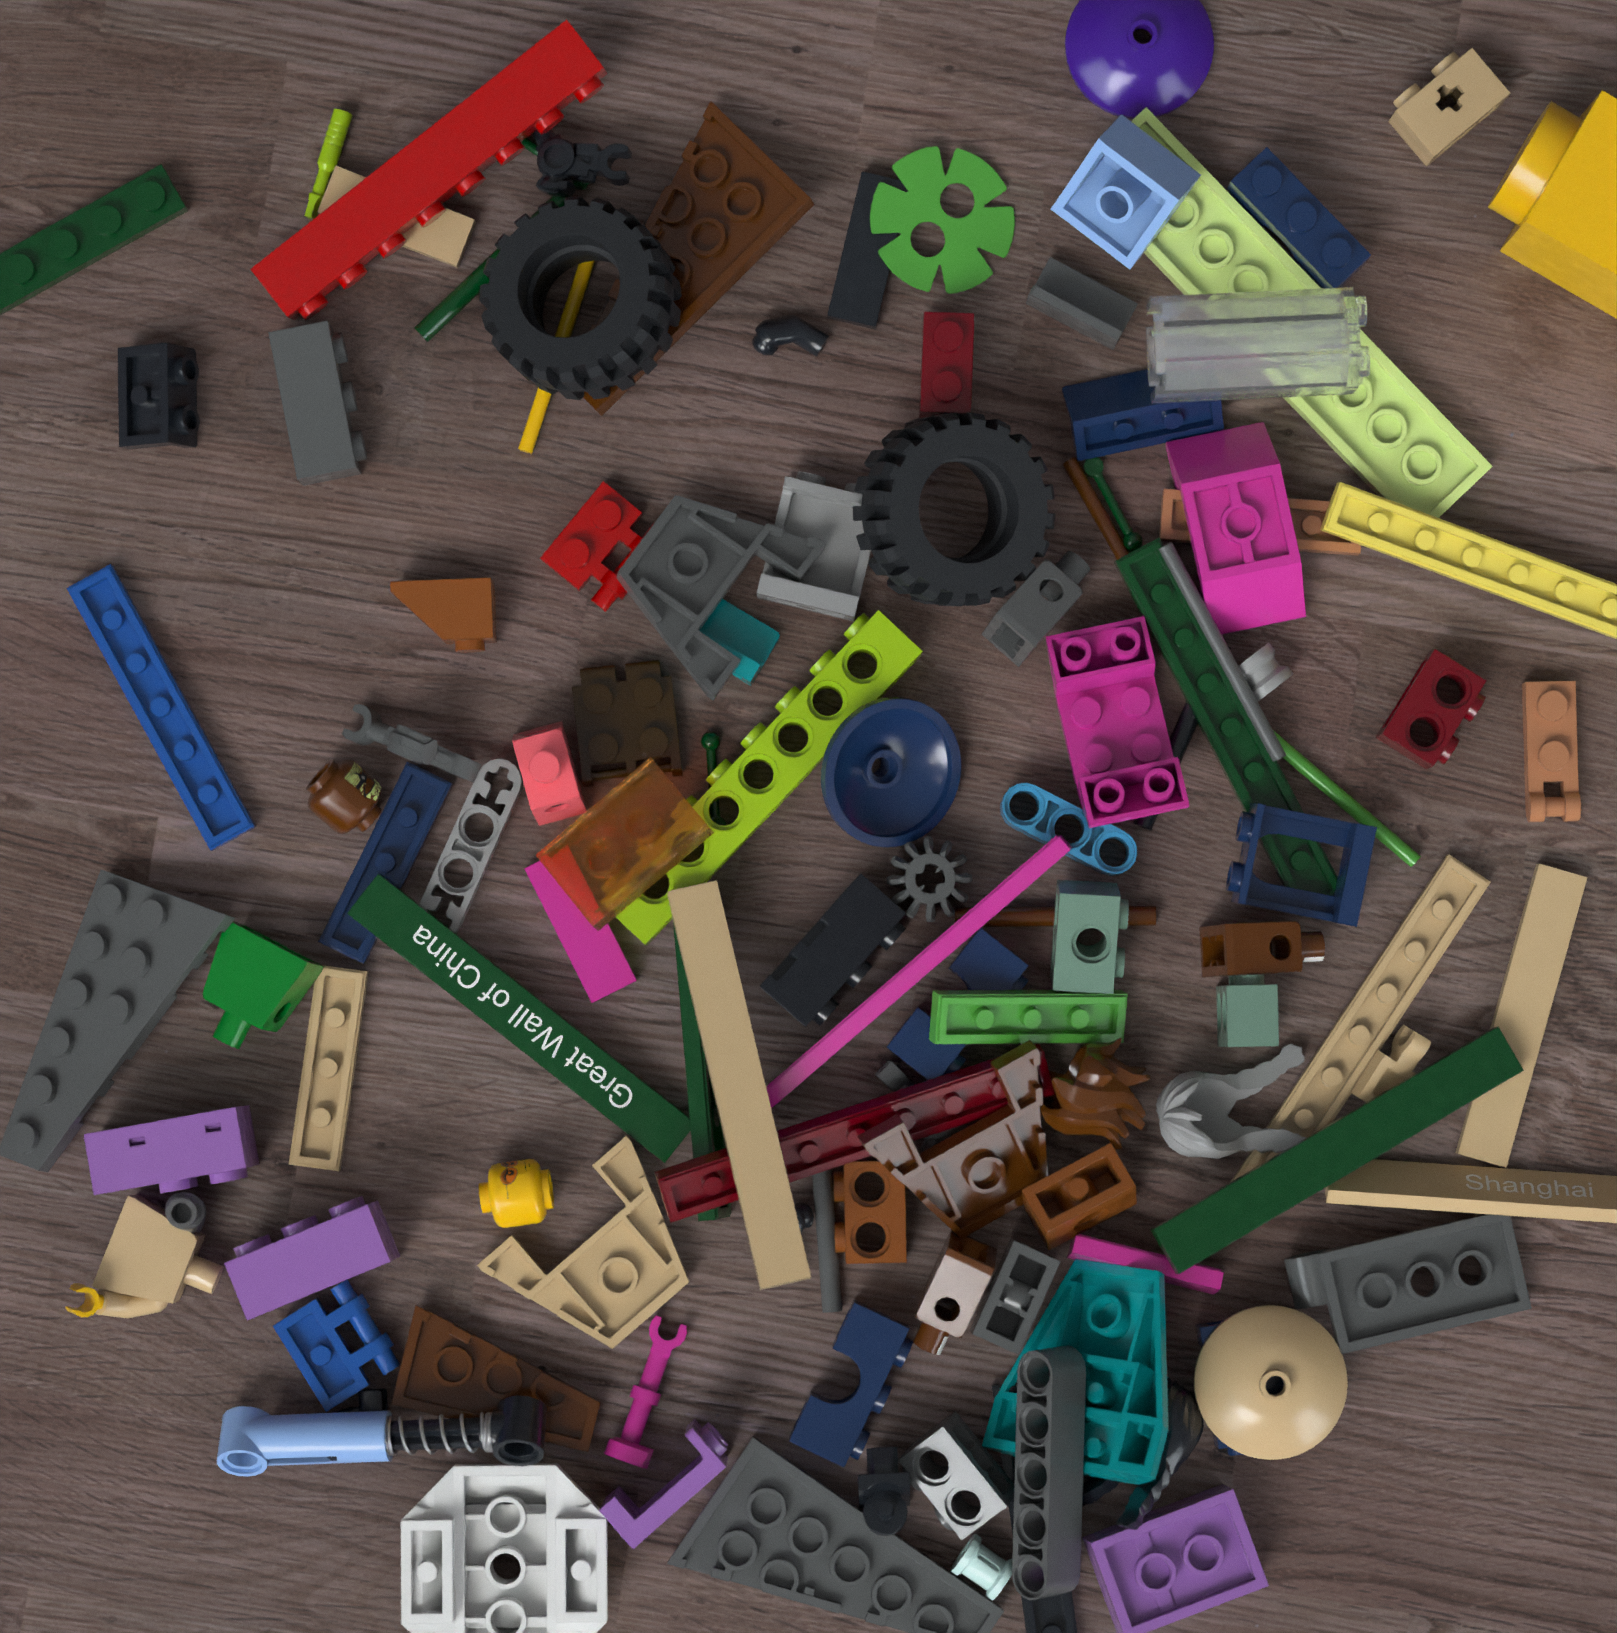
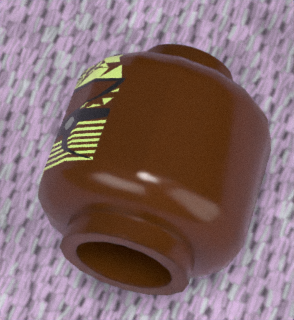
M330 760L317 772L306 787V790L311 793L308 800L309 809L338 834L348 833L355 827L364 832L382 812V809L376 805L382 792L380 784L352 760H343L339 763Z

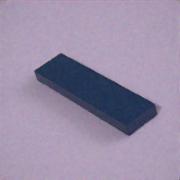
M409 762L406 763L318 942L363 964L366 963L378 938L349 916L347 912L378 873L402 890L451 791L452 783Z

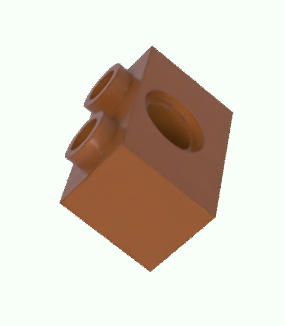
M1111 1143L1022 1189L1024 1209L1048 1251L1137 1204L1136 1185Z

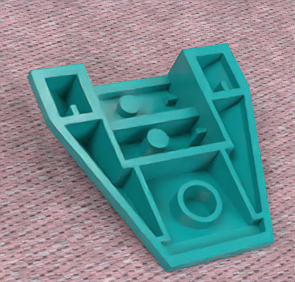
M1075 1259L1002 1384L1000 1391L995 1396L982 1446L1015 1457L1017 1393L1009 1392V1390L1017 1383L1019 1361L1028 1351L1070 1345L1081 1353L1086 1367L1083 1475L1136 1485L1153 1481L1157 1476L1168 1433L1164 1274L1156 1270Z

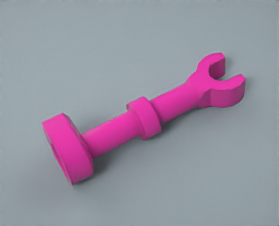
M655 1316L649 1326V1335L653 1344L639 1385L633 1384L629 1397L634 1399L621 1436L609 1438L604 1454L645 1469L648 1468L654 1449L639 1443L652 1406H658L662 1394L657 1393L671 1351L680 1346L687 1335V1326L681 1324L678 1334L674 1339L669 1341L662 1339L658 1333L662 1317Z

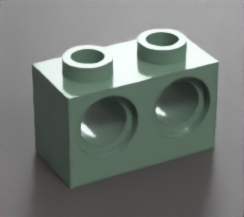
M1264 975L1228 976L1229 985L1216 987L1218 1047L1279 1046L1278 984L1265 985Z

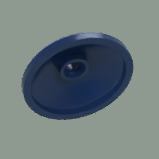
M887 697L861 706L840 724L829 741L824 754L821 768V789L825 805L831 817L848 835L872 846L896 847L923 837L943 819L951 807L959 787L961 754L956 736L947 721L937 711L913 699ZM880 758L881 765L879 769L872 773L873 762Z

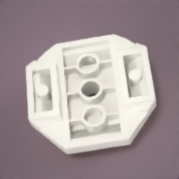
M536 1463L529 1466L455 1464L401 1520V1625L410 1633H597L608 1621L607 1519L599 1511L600 1508L557 1463ZM503 1553L515 1556L521 1566L520 1574L512 1579L500 1577L493 1567V1560L496 1556Z

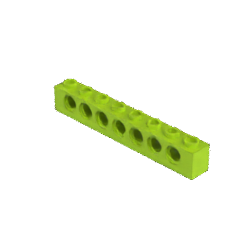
M879 610L871 618L863 613L843 634L850 641L836 655L830 649L825 652L809 670L815 678L802 691L796 686L792 687L776 704L775 708L781 714L768 727L764 726L761 722L758 723L740 743L746 749L745 752L733 764L727 759L723 760L706 779L711 785L710 789L699 800L692 795L689 796L671 816L677 822L664 837L655 832L637 851V854L642 858L639 864L629 874L621 868L602 888V891L608 896L601 904L643 944L647 946L673 918L667 893L659 899L647 898L641 890L642 878L650 871H661L669 879L668 891L707 883L821 763L828 743L840 724L861 706L881 699L921 657L923 651ZM857 653L869 654L876 662L877 669L875 673L867 679L855 678L848 670L847 663L849 659ZM831 689L840 695L842 707L836 714L825 716L816 711L813 706V699L819 691ZM787 726H799L807 733L808 742L802 750L788 752L780 746L778 741L779 734ZM758 761L768 764L774 773L772 782L762 789L752 788L744 780L746 768L751 763ZM720 798L732 799L739 807L738 817L730 825H718L710 818L711 805ZM687 834H694L700 837L704 843L702 856L694 862L680 860L675 852L677 841Z

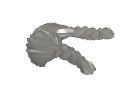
M1289 1044L1283 1047L1280 1054L1274 1057L1272 1061L1263 1062L1254 1069H1245L1237 1074L1221 1075L1202 1071H1189L1179 1074L1166 1084L1159 1094L1156 1103V1112L1160 1119V1132L1168 1146L1177 1153L1187 1157L1219 1159L1240 1150L1244 1152L1257 1150L1260 1153L1273 1151L1277 1154L1305 1139L1306 1137H1301V1135L1294 1134L1285 1129H1261L1254 1126L1242 1127L1238 1122L1228 1117L1237 1100L1246 1099L1250 1095L1258 1093L1265 1086H1269L1276 1081L1287 1069L1301 1065L1305 1060V1056L1302 1054V1047Z

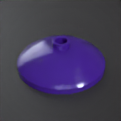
M1079 0L1071 14L1065 35L1067 66L1079 90L1100 109L1116 116L1122 114L1128 119H1134L1146 107L1155 117H1160L1184 105L1203 84L1209 72L1214 53L1212 25L1204 6L1199 0ZM1138 29H1144L1150 33L1151 40L1146 44H1140L1135 41L1133 33Z

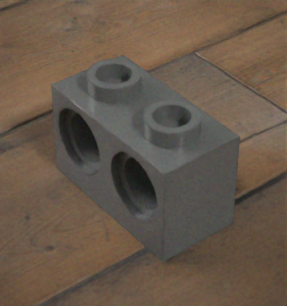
M956 1411L913 1442L898 1460L903 1466V1472H909L910 1485L918 1491H923L934 1505V1511L940 1523L948 1530H954L961 1540L1007 1508L1014 1498L1013 1482L986 1448L982 1446V1443ZM929 1450H936L944 1454L949 1466L936 1464L931 1459ZM961 1490L973 1492L979 1498L981 1506L968 1504L963 1499Z

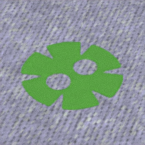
M937 146L914 151L893 164V171L908 191L904 192L880 182L875 190L870 210V227L873 234H901L878 251L881 259L892 273L908 285L929 292L940 265L945 289L948 294L971 289L992 276V269L977 249L981 248L1005 258L1010 249L1015 228L1013 207H984L985 204L1007 189L997 172L980 157L957 148L954 151L947 175H945L940 150ZM950 184H963L974 195V207L970 214L963 218L950 217L941 207V193ZM920 223H935L944 233V247L939 254L933 257L919 255L911 245V233Z

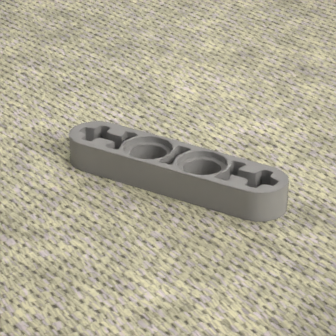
M490 760L479 770L420 901V905L427 911H437L444 899L443 897L434 896L437 886H440L448 894L464 897L460 907L451 901L446 911V916L452 920L449 928L455 933H458L522 791L523 780L521 773L508 760ZM502 768L509 770L507 778L513 782V787L510 791L502 789L499 792L495 803L505 805L502 814L498 815L488 806L474 804L478 794L488 800L492 791V785L486 781L489 773L498 774ZM478 813L488 815L494 825L492 835L483 842L472 841L465 831V825L469 817ZM456 859L468 861L473 868L471 882L462 888L452 887L445 879L447 865Z

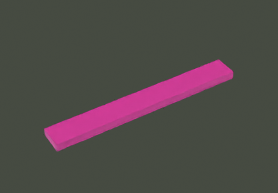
M1058 834L769 1083L766 1089L771 1109L1067 854L1072 847L1062 835L1058 836Z

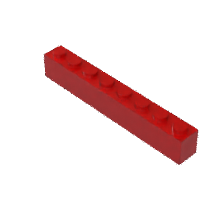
M566 19L250 270L288 318L296 320L302 316L304 320L310 319L329 303L325 296L336 287L341 285L345 290L363 278L368 272L364 265L380 254L385 259L400 249L407 242V239L403 236L406 231L418 222L423 228L433 223L446 211V208L443 206L445 201L457 192L464 197L475 190L486 179L482 172L496 161L503 166L513 160L525 149L522 141L535 130H538L541 135L548 132L565 117L561 110L572 101L577 99L582 104L598 93L604 86L600 79L608 73Z

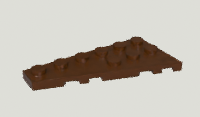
M710 101L703 114L705 120L694 141L690 140L681 156L683 162L669 186H665L644 225L670 256L676 268L673 275L680 282L682 297L673 302L681 310L678 326H669L668 333L674 339L670 348L815 205L812 199L712 101ZM615 280L608 293L610 299L597 324L591 325L589 331L600 325L612 311L618 298L620 280ZM659 349L653 360L657 362L666 352ZM643 370L633 376L635 383L645 374ZM617 385L609 388V397L595 400L584 391L583 398L602 416L630 388L622 391Z

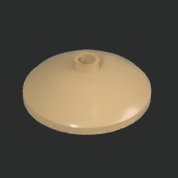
M1262 1305L1251 1307L1225 1319L1205 1340L1199 1352L1194 1370L1195 1398L1207 1426L1230 1448L1241 1454L1258 1459L1279 1460L1290 1458L1316 1446L1336 1425L1347 1397L1348 1380L1346 1365L1334 1338L1320 1323L1310 1316L1284 1306ZM1272 1376H1280L1284 1382L1282 1391L1276 1395H1271L1266 1390V1382Z

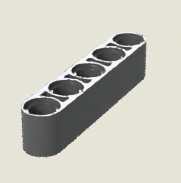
M1070 1345L1028 1351L1022 1356L1018 1365L1012 1577L1016 1590L1027 1600H1038L1068 1593L1076 1588L1080 1579L1086 1367L1081 1353Z

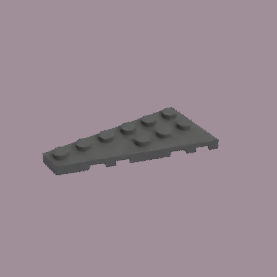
M100 870L0 1144V1156L38 1171L49 1172L83 1126V1117L98 1096H105L114 1084L112 1077L126 1059L131 1060L177 998L176 990L192 969L198 970L209 955L205 952L220 931L226 932L234 921V917L111 872Z
M755 1436L750 1439L667 1561V1564L691 1569L720 1580L732 1581L760 1589L765 1593L834 1613H843L863 1619L865 1622L883 1627H891L908 1633H990L1004 1612L1001 1606L988 1599L985 1595L897 1534L881 1536L870 1531L865 1524L862 1510Z

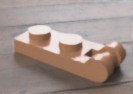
M1576 681L1522 683L1527 821L1544 822L1545 817H1562L1564 822L1579 821L1581 817V798L1578 782ZM1543 783H1560V797H1545Z

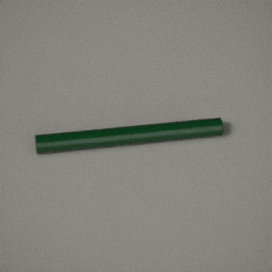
M552 196L545 203L553 200L558 207L565 206L564 200L566 198ZM539 209L530 218L540 214ZM497 248L489 257L496 259L500 250ZM487 259L414 327L426 342H429L480 293V286L482 284H489L490 279L483 273Z

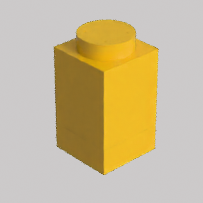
M1602 90L1580 117L1550 101L1510 164L1493 194L1488 208L1515 223L1500 252L1617 319V98Z

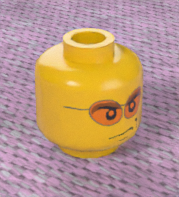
M534 1159L492 1165L488 1172V1182L479 1183V1199L482 1213L492 1212L495 1223L501 1228L542 1222L546 1217L547 1209H554V1193L550 1170H542L538 1161Z

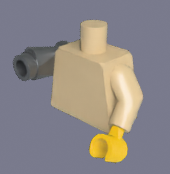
M181 1192L174 1194L168 1199L164 1210L138 1194L127 1196L92 1285L102 1290L96 1292L94 1289L83 1284H72L69 1289L85 1293V1301L78 1308L66 1306V1310L80 1317H89L96 1313L97 1315L133 1318L159 1313L167 1307L168 1303L178 1302L182 1297L186 1284L213 1294L221 1277L223 1266L198 1256L205 1238V1234L201 1232L206 1218L204 1202L194 1194Z

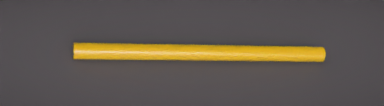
M595 261L578 264L555 337H571ZM539 387L518 450L529 454L533 453L552 395L541 390Z

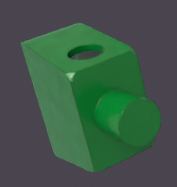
M233 921L226 932L221 933L203 990V999L225 1010L212 1036L233 1048L240 1049L251 1025L262 1030L277 1032L321 974L324 966L245 924Z

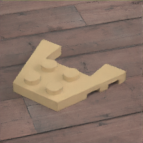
M627 1135L592 1165L626 1206L550 1273H546L515 1236L511 1235L477 1265L482 1272L498 1279L513 1288L514 1291L529 1300L535 1301L555 1313L561 1319L612 1349L690 1282L634 1144Z

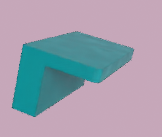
M722 599L699 630L741 659L739 667L733 673V676L750 686L780 639L778 631Z

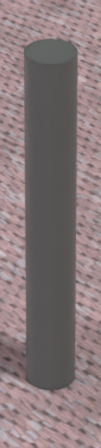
M832 1169L812 1175L823 1313L842 1311L838 1253H835L836 1218Z

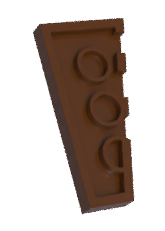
M418 1304L415 1305L392 1405L437 1416L442 1414L443 1417L449 1419L460 1418L461 1413L464 1418H480L481 1412L483 1414L493 1412V1409H497V1404L507 1397L517 1395L529 1396L540 1400L547 1407L545 1442L589 1452L601 1404L600 1400Z

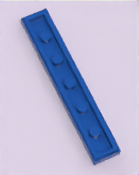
M109 564L69 586L67 590L209 849L214 851L256 827L254 821L114 566Z

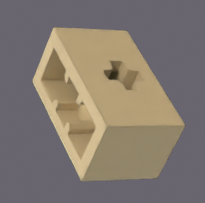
M1473 48L1460 58L1455 52L1449 54L1431 70L1436 78L1422 89L1417 83L1413 84L1393 102L1398 109L1388 122L1426 167L1498 109L1511 94ZM1451 96L1456 102L1453 108L1447 107L1441 111L1436 104L1440 99L1444 101Z

